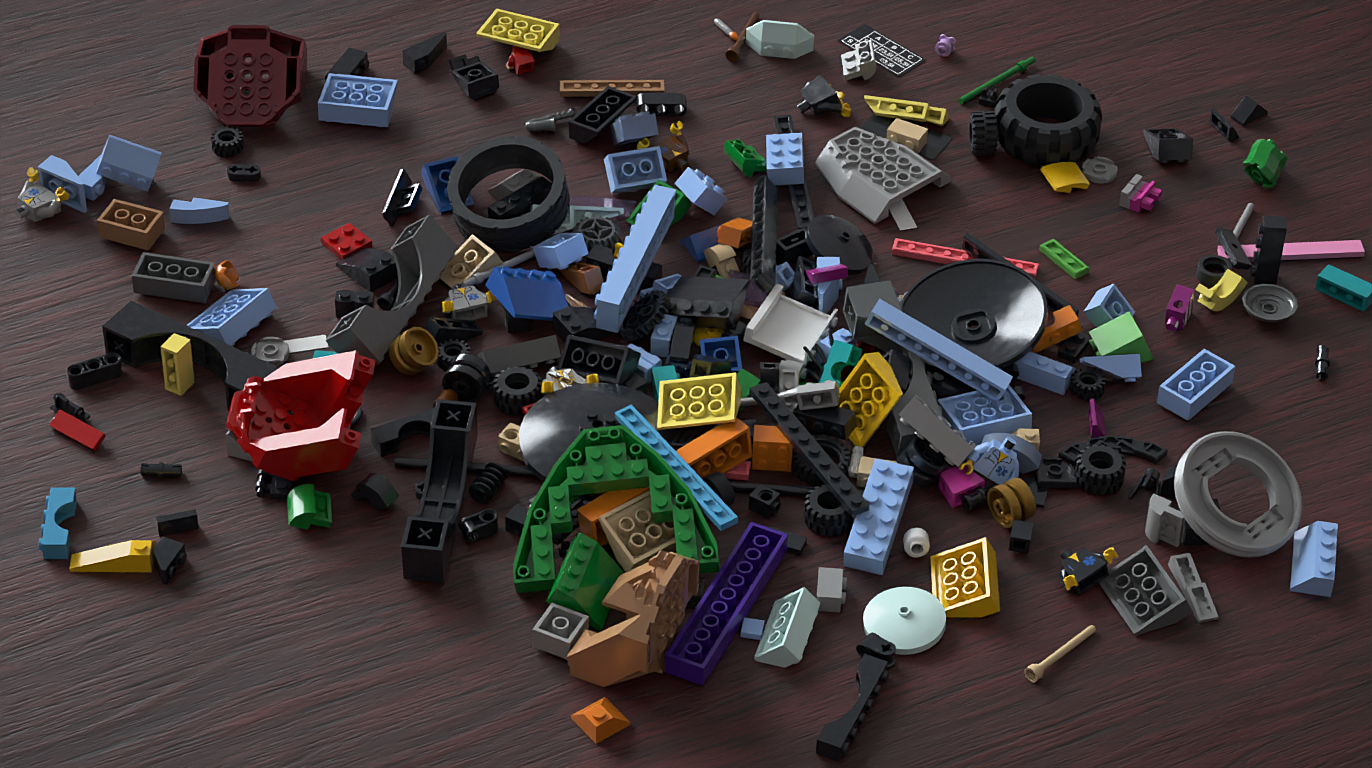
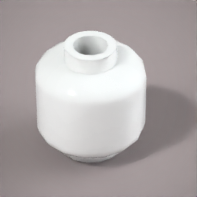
M911 528L904 534V549L908 555L915 558L926 555L930 548V542L925 530Z

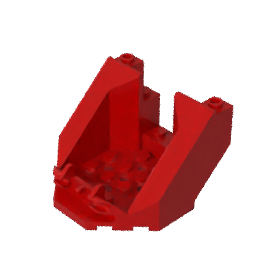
M351 351L287 363L264 379L258 376L250 377L247 379L244 389L235 392L233 395L226 427L236 435L238 444L245 453H249L253 459L252 463L257 469L276 476L297 481L300 476L347 469L359 448L361 433L350 429L351 421L362 404L364 390L373 375L375 360L359 355L358 351Z

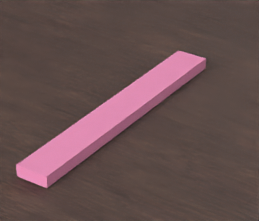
M1361 240L1284 243L1281 260L1364 257L1365 251ZM1241 245L1249 261H1253V252L1257 251L1255 245ZM1218 246V255L1227 258L1231 262L1225 254L1223 246Z

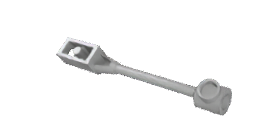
M831 380L815 384L809 382L806 385H799L796 388L777 394L784 403L798 404L800 410L838 406L840 398L838 383ZM752 397L743 398L739 407L757 405V402Z

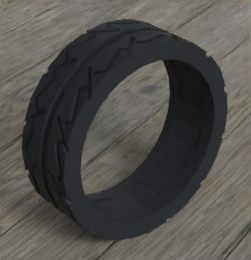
M520 136L498 137L471 148L452 168L447 187L457 228L466 239L473 234L493 251L515 252L531 248L530 246H536L547 240L555 233V230L559 229L565 221L569 210L567 208L570 205V195L561 160L551 148L532 138ZM519 168L528 169L544 175L553 183L548 197L542 204L520 217L505 220L488 219L476 215L465 206L469 193L478 182L498 171Z

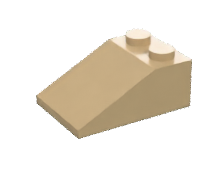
M472 234L454 253V258L446 264L447 268L439 274V279L450 288H453L454 285L461 284V282L471 278V275L478 272L482 273L503 262L495 251Z

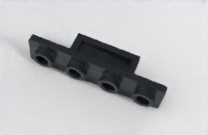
M405 169L399 171L382 212L383 218L388 222L389 226H394L398 215L414 211L423 189L420 183L411 185L412 181Z

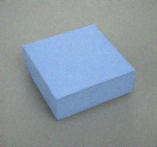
M744 618L741 637L761 640L765 620Z

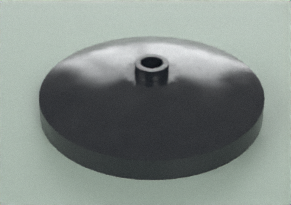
M820 215L812 219L805 231L806 242L816 258L839 257L840 264L847 266L848 275L861 274L872 263L873 249L869 240L861 230L847 220L833 215Z

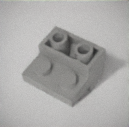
M871 39L855 44V51H849L841 55L846 81L859 76H863L864 80H867L875 73L876 61Z
M1153 494L1149 503L1145 527L1146 536L1155 544L1160 539L1178 547L1182 541L1185 518L1181 511L1171 508L1172 501Z

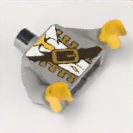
M553 366L547 372L546 379L542 381L540 393L544 396L572 385L599 383L598 374L586 376L587 379H584L571 368L561 370L559 366Z

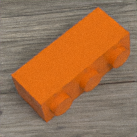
M738 217L721 224L717 230L718 243L739 248L752 242L753 221Z

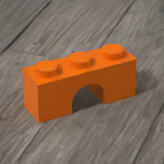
M1070 305L1053 312L1055 323L1045 328L1042 337L1030 352H1040L1082 332L1079 318Z

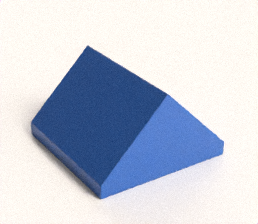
M719 226L680 239V243L698 263L706 260L703 251L721 244L718 243L717 237Z

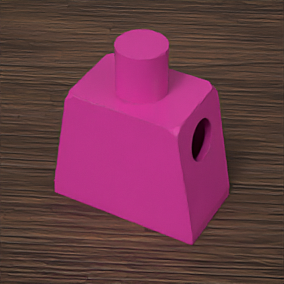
M947 465L940 474L939 489L952 508L962 504L961 496L972 494L978 488H984L985 480L972 471L970 474H965L968 470L967 466L960 470L959 466L951 468Z

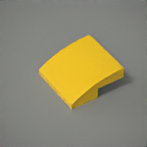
M1058 162L1043 166L1040 169L1052 188L1058 192L1070 193L1072 187L1087 189L1090 185L1075 162Z

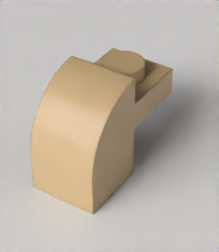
M721 243L703 251L709 267L713 268L716 266L720 277L731 279L741 274L734 259L736 254L731 246Z

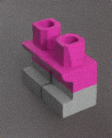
M1136 174L1121 191L1119 206L1136 212H1140L1142 208L1151 211L1154 202H1158L1161 199L1162 190L1155 188L1154 181L1149 184L1142 181L1143 176Z

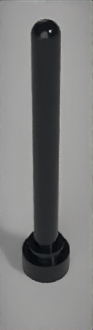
M398 279L388 293L381 294L378 298L377 304L381 309L388 310L393 305V297L398 292Z

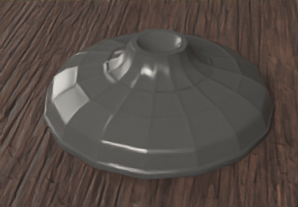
M1274 284L1252 286L1245 291L1242 298L1247 312L1254 318L1264 322L1278 323L1286 321L1295 314L1298 308L1297 299L1292 292Z

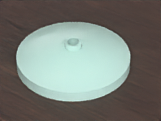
M896 587L883 591L868 603L863 617L864 630L866 635L873 632L895 644V654H915L931 648L941 639L946 628V613L942 603L933 594L915 587Z

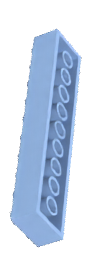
M654 185L652 191L648 192L647 201L643 202L641 213L637 214L635 225L631 226L630 235L626 236L624 247L620 248L618 259L614 260L612 271L608 272L606 283L603 282L600 295H596L595 305L597 309L594 313L596 328L618 333L674 219L675 189Z

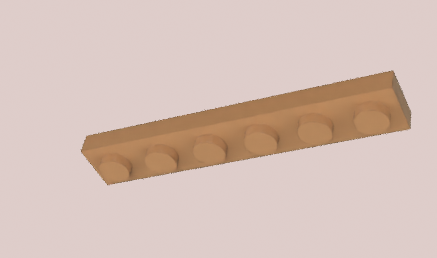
M664 80L560 81V97L597 96L607 86L635 96L641 93H664Z

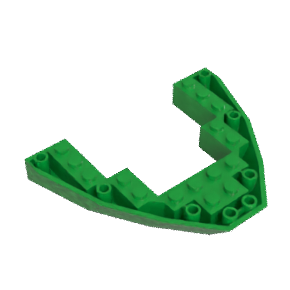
M624 425L583 429L554 464L529 507L513 563L514 584L517 593L552 589L556 580L553 534L573 532L570 496L650 487L654 523L674 521L677 554L699 561V574L720 571L717 542L692 491L659 453Z

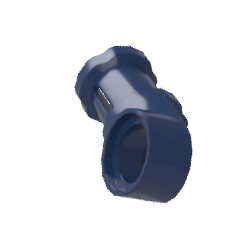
M668 355L665 366L674 365L675 371L680 372L685 378H690L689 369H691L692 361L669 360Z

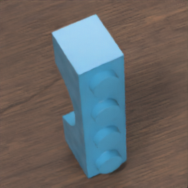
M51 488L50 496H46L47 510H44L43 514L45 524L41 525V535L43 538H39V551L43 552L44 559H68L70 550L69 531L58 525L63 520L75 516L77 505L75 488Z

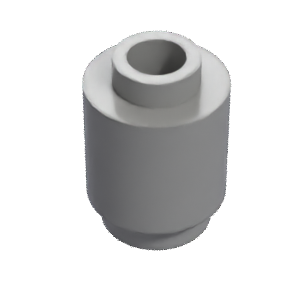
M788 359L786 361L781 360L779 364V369H798V382L806 378L807 368H805V364Z

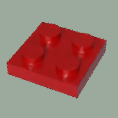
M348 223L321 237V244L342 260L363 248L372 247V240L351 223Z

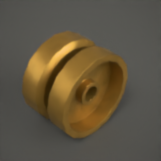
M421 327L408 329L402 335L393 339L389 346V355L393 365L405 375L413 376L418 374L426 367L435 363L438 358L437 342L427 330Z
M1015 477L988 491L987 501L989 509L995 520L1002 527H1012L1013 520L1025 521L1034 517L1036 513L1035 499L1030 488L1022 479Z

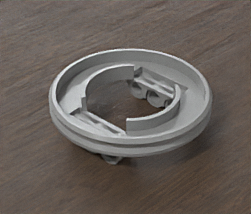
M1237 432L1211 433L1194 442L1178 462L1174 477V490L1178 506L1190 527L1211 546L1235 556L1260 557L1278 550L1297 530L1302 516V496L1298 482L1283 458L1262 441ZM1230 464L1240 465L1253 472L1261 480L1269 496V510L1249 525L1234 521L1224 515L1214 504L1208 490V480L1214 475L1217 476Z

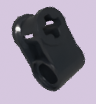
M485 509L474 515L464 517L460 520L458 527L466 534L465 538L468 542H476L498 532L497 513L492 509Z
M869 633L856 646V650L861 657L867 654L887 661V669L894 667L896 664L894 657L896 652L895 644L883 639L876 633Z

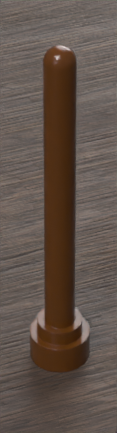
M758 12L753 13L735 45L729 47L726 51L725 56L727 60L732 62L738 60L740 48L746 39V29L756 23L759 18Z

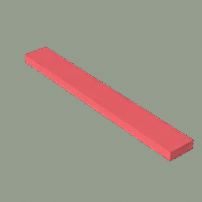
M895 238L891 252L892 255L942 264L976 259L965 250ZM1005 258L1036 279L1039 269L1038 263Z

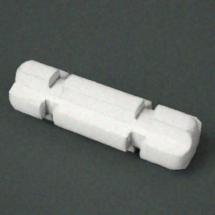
M861 446L853 447L848 469L849 477H857L860 459L863 456L864 450Z

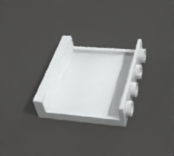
M777 283L747 325L743 341L784 359L803 363L806 366L812 360L803 347L806 346L815 357L817 350L815 344L818 343L819 345L821 340L829 336L828 329H831V327L835 328L838 322L836 317L838 309H835L830 316L782 295L783 286Z

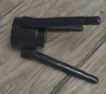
M828 329L830 346H832L834 343L832 330ZM818 343L815 344V347L823 361L821 364L809 349L804 346L803 349L822 375L827 360Z
M1147 468L1143 477H1140L1139 482L1128 497L1132 498L1141 485L1144 488L1155 487V494L1159 496L1161 485L1159 471L1155 468Z

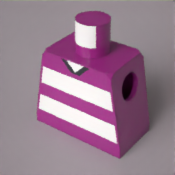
M1176 285L1166 309L1165 327L1167 330L1184 329L1192 314L1194 289ZM1180 302L1183 304L1182 307L1178 306Z

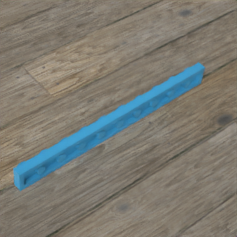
M632 404L615 412V418L621 425L626 426L660 454L689 487L699 508L720 531L738 523L736 514Z

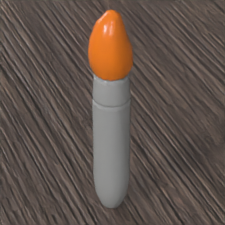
M714 19L715 24L731 39L738 40L739 37L736 32H733L720 19Z

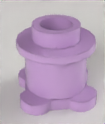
M942 34L939 37L940 42L935 45V51L938 55L946 57L954 51L956 40L954 37H947Z

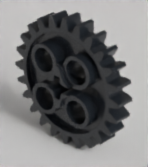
M657 289L656 291L652 290L650 294L647 292L644 297L640 296L639 301H634V305L630 306L619 329L620 335L629 341L637 340L638 337L642 338L645 333L648 335L649 330H654L655 325H659L660 320L665 318L663 315L669 312L667 309L671 307L669 305L671 301L668 295L662 290L659 291Z

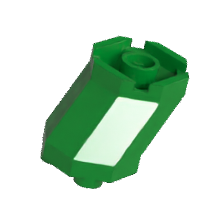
M1265 139L1256 140L1251 147L1247 159L1243 162V166H1246L1244 168L1245 173L1256 184L1259 182L1263 183L1261 187L1265 189L1273 188L1277 183L1281 170L1286 165V160L1288 159L1287 155L1280 152L1276 147V143L1271 139L1267 141Z

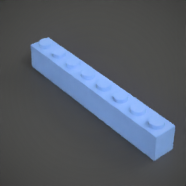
M880 298L865 322V325L996 402H999L1013 376Z

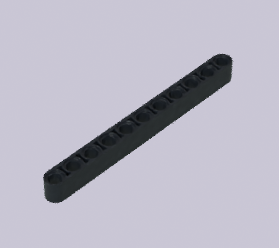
M766 176L760 177L754 184L751 281L763 293L770 291L776 283L778 188Z

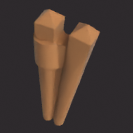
M569 294L565 295L569 306L587 307Z

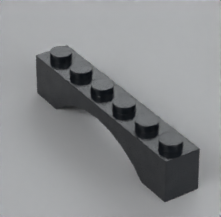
M864 654L856 671V684L859 689L857 702L844 716L824 725L817 738L816 754L840 762L844 754L847 755L851 740H855L857 737L859 725L863 726L867 711L872 710L874 698L879 697L881 693L882 683H886L889 678L890 671H887V661Z

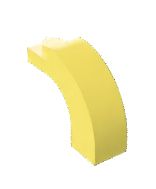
M1227 269L1214 287L1208 289L1199 283L1195 289L1200 293L1197 301L1213 311L1223 310L1240 295L1248 282Z

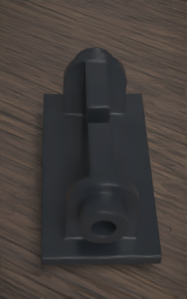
M62 393L54 395L55 404L50 409L55 413L62 410L82 422L91 417L84 411V408L70 402Z

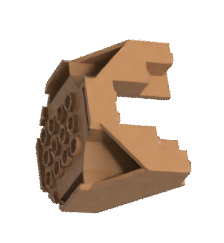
M660 550L647 563L620 575L602 601V605L626 613V619L628 620L599 633L585 629L566 657L568 666H570V676L606 687L651 672L664 674L665 655L679 635V625L683 621L688 601L692 595L697 596L699 561L674 552Z

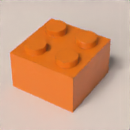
M754 425L752 470L791 472L793 446L777 426Z

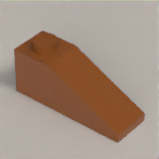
M572 262L568 268L558 269L580 292L588 293V295L599 293L603 284L599 266Z

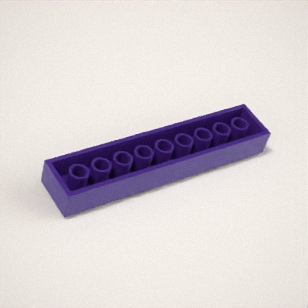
M750 522L666 653V673L702 686L704 685L743 623L744 618L748 615L786 554L788 534Z

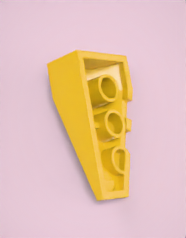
M131 540L72 554L69 570L70 572H152L153 549L156 546V541Z

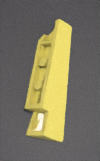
M864 95L866 103L876 116L921 122L927 121L943 126L950 118L947 109L930 107L928 103Z

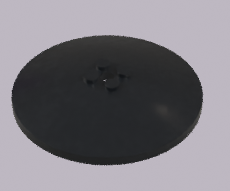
M991 259L963 260L939 267L914 283L901 301L903 313L999 369L1017 362L1029 353L1042 337L1048 320L1047 301L1039 283L1023 269L1003 261ZM973 325H977V326H978V327H976V328H970V327L973 326ZM920 357V359L924 361L926 368L936 372H942L943 374H948L947 372L943 371L942 369L938 368L937 366L931 364L930 362Z
M583 383L556 390L535 403L524 416L521 423L519 447L522 458L528 468L538 478L545 481L554 464L583 429H591L595 426L609 427L621 425L615 418V412L631 404L669 445L676 436L675 428L657 429L659 403L643 392L611 383ZM606 492L592 493V494H583V495H584V496H601V495H603V494L606 493Z

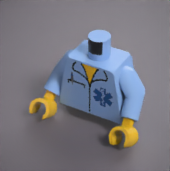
M1006 437L1003 443L993 439L990 443L985 442L975 446L974 450L967 457V462L961 463L959 469L962 470L967 465L968 470L965 474L972 473L974 469L999 485L1015 477L1018 478L1019 461L1017 460V453L1012 450L1016 445V441L1011 437Z

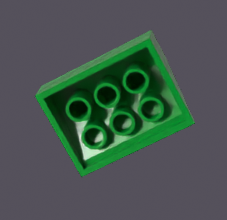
M579 532L569 545L546 602L549 604L555 603L589 616V626L601 631L610 607L602 605V601L617 578L624 574V571L597 541Z

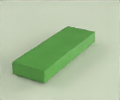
M1055 239L1040 245L1039 250L1074 279L1089 273V267Z

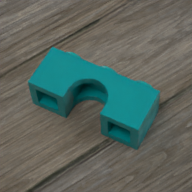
M834 340L819 383L827 380L837 381L840 388L843 384L841 380L842 370L846 366L855 367L859 362L863 349Z

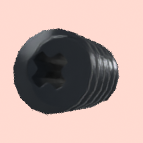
M488 463L469 487L471 498L480 504H486L488 500H491L508 478L507 469L499 463Z

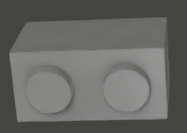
M819 567L817 600L820 602L818 611L840 612L841 604H845L846 592H842V589L846 590L847 577H843V569Z

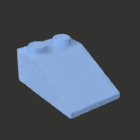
M51 155L38 166L40 184L54 194L57 188L62 187L69 194V198L61 203L86 213L84 183L66 161Z
M817 257L816 269L840 264L839 257ZM842 279L817 283V310L826 314L829 312L838 299L839 290H842Z

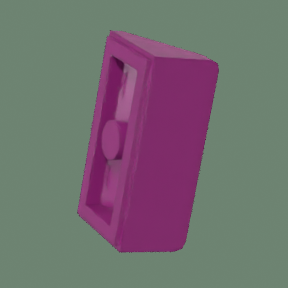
M843 264L806 270V274L812 284L847 278L848 268Z
M1091 399L1088 409L1091 438L1106 436L1103 412L1096 401Z

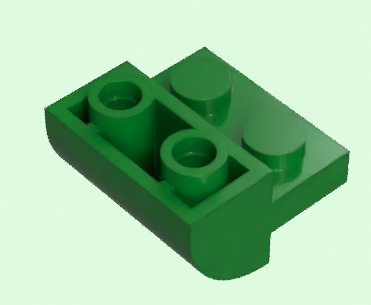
M739 139L726 140L724 145L725 155L747 177H752L754 171H767L765 158L760 156L754 147L750 145L745 146L744 142Z
M312 484L300 485L290 491L287 496L289 526L308 529L310 524L330 528L332 524L330 494L314 491V485Z

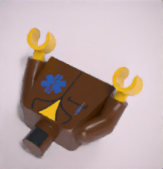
M680 121L677 122L678 128L675 127L674 123L670 128L671 132L676 134V137L672 135L650 146H660L666 173H672L678 169L685 172L690 166L688 163L689 149L684 134H681L683 124ZM643 138L642 141L638 142L637 149L647 148L650 145L649 140Z

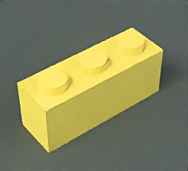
M174 333L161 346L165 390L182 396L195 383L190 339Z

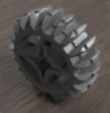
M593 215L592 218L580 219V222L576 223L575 227H573L572 233H582L588 253L595 244L610 248L613 253L615 244L621 242V231L618 224L614 220H609L608 217L602 218L601 216L595 217Z

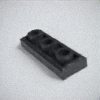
M1217 227L1215 234L1218 237V242L1223 246L1224 252L1231 260L1232 266L1236 269L1249 270L1252 264L1233 231Z

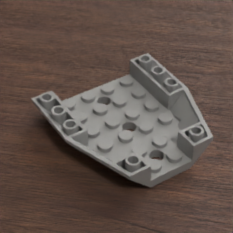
M853 127L829 140L815 161L816 166L838 198L874 224L888 217L889 205L932 182L941 188L953 181L952 177L905 145L892 142L889 139L876 136L857 127Z

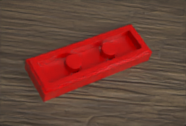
M62 410L58 411L49 424L52 429L94 452L106 437L103 432Z

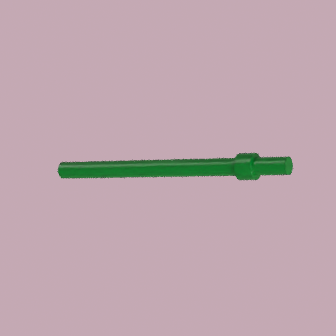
M1030 57L1025 61L1022 60L1016 63L1015 67L960 97L958 102L962 105L980 95L985 86H988V89L1014 74L1025 71L1028 66L1036 62L1035 58Z

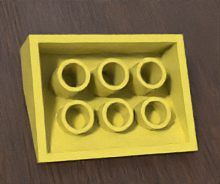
M496 9L476 33V36L542 52L552 50L559 42V24Z
M737 373L660 381L657 429L663 430L735 422L741 403V385Z

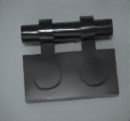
M258 470V482L255 486L257 497L262 498L264 494H270L271 499H287L288 494L292 490L293 481ZM266 481H272V484H267Z

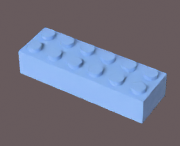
M875 458L863 493V497L870 504L869 511L858 514L855 517L844 550L845 567L883 575L913 483L914 467Z

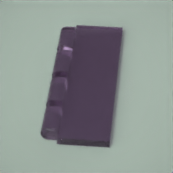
M570 195V205L624 208V214L616 216V219L627 220L636 206V201Z

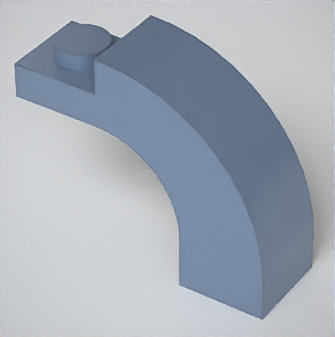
M991 433L984 435L982 443L976 444L978 446L985 442L990 443L993 439L1003 443L1006 437H1011L1016 441V445L1012 450L1017 453L1019 471L1025 474L1039 469L1042 458L1041 453L1030 442L1019 436L1008 433Z

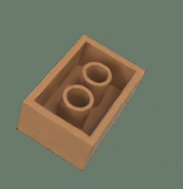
M113 199L97 220L99 237L149 250L165 230L164 212Z

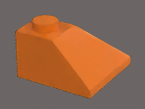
M606 697L571 715V719L595 744L630 726V721Z

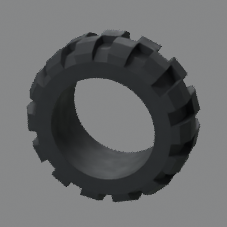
M1049 74V76L1030 75L1025 80L1017 79L1010 83L996 101L995 115L997 118L998 142L1001 147L1005 148L1007 154L1015 159L1018 157L1023 159L1026 164L1046 166L1058 162L1077 163L1080 158L1084 159L1090 154L1099 141L1102 122V111L1099 102L1089 88H1082L1080 82L1071 78L1066 80L1062 79L1059 75ZM1031 118H1053L1065 123L1048 124L1032 120Z

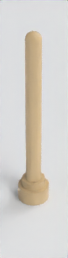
M1090 625L1041 663L1028 666L1024 670L1026 678L1033 683L1042 678L1045 669L1096 631L1095 626Z

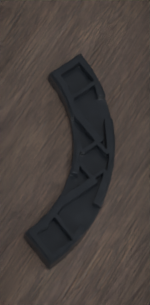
M1099 436L1089 438L1085 442H1076L1059 452L1058 458L1074 467L1076 466L1078 454L1081 450H1085V447L1105 445L1106 447H1113L1114 450L1117 449L1120 451L1119 454L1139 457L1157 464L1167 455L1168 450L1146 440L1145 442L1133 440V437Z

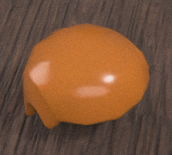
M229 260L220 263L215 268V279L219 286L230 290L239 285L238 283L235 284L239 279V275Z

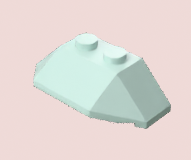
M762 20L746 29V44L761 56L795 59L813 51L814 34L808 32L798 23Z

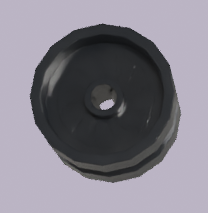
M467 353L459 354L453 358L442 379V386L444 390H454L458 394V401L473 403L479 400L491 377V372L488 365L479 357Z
M915 437L908 444L907 448L899 454L896 460L898 464L914 467L913 483L918 486L927 487L933 483L937 475L942 473L947 467L948 462L944 459L946 456L941 451L937 453L930 447L931 443L926 438L922 440L920 437Z

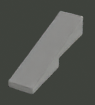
M1191 554L1171 556L1168 566L1189 606L1193 610L1198 623L1218 620V614L1207 586L1201 582Z

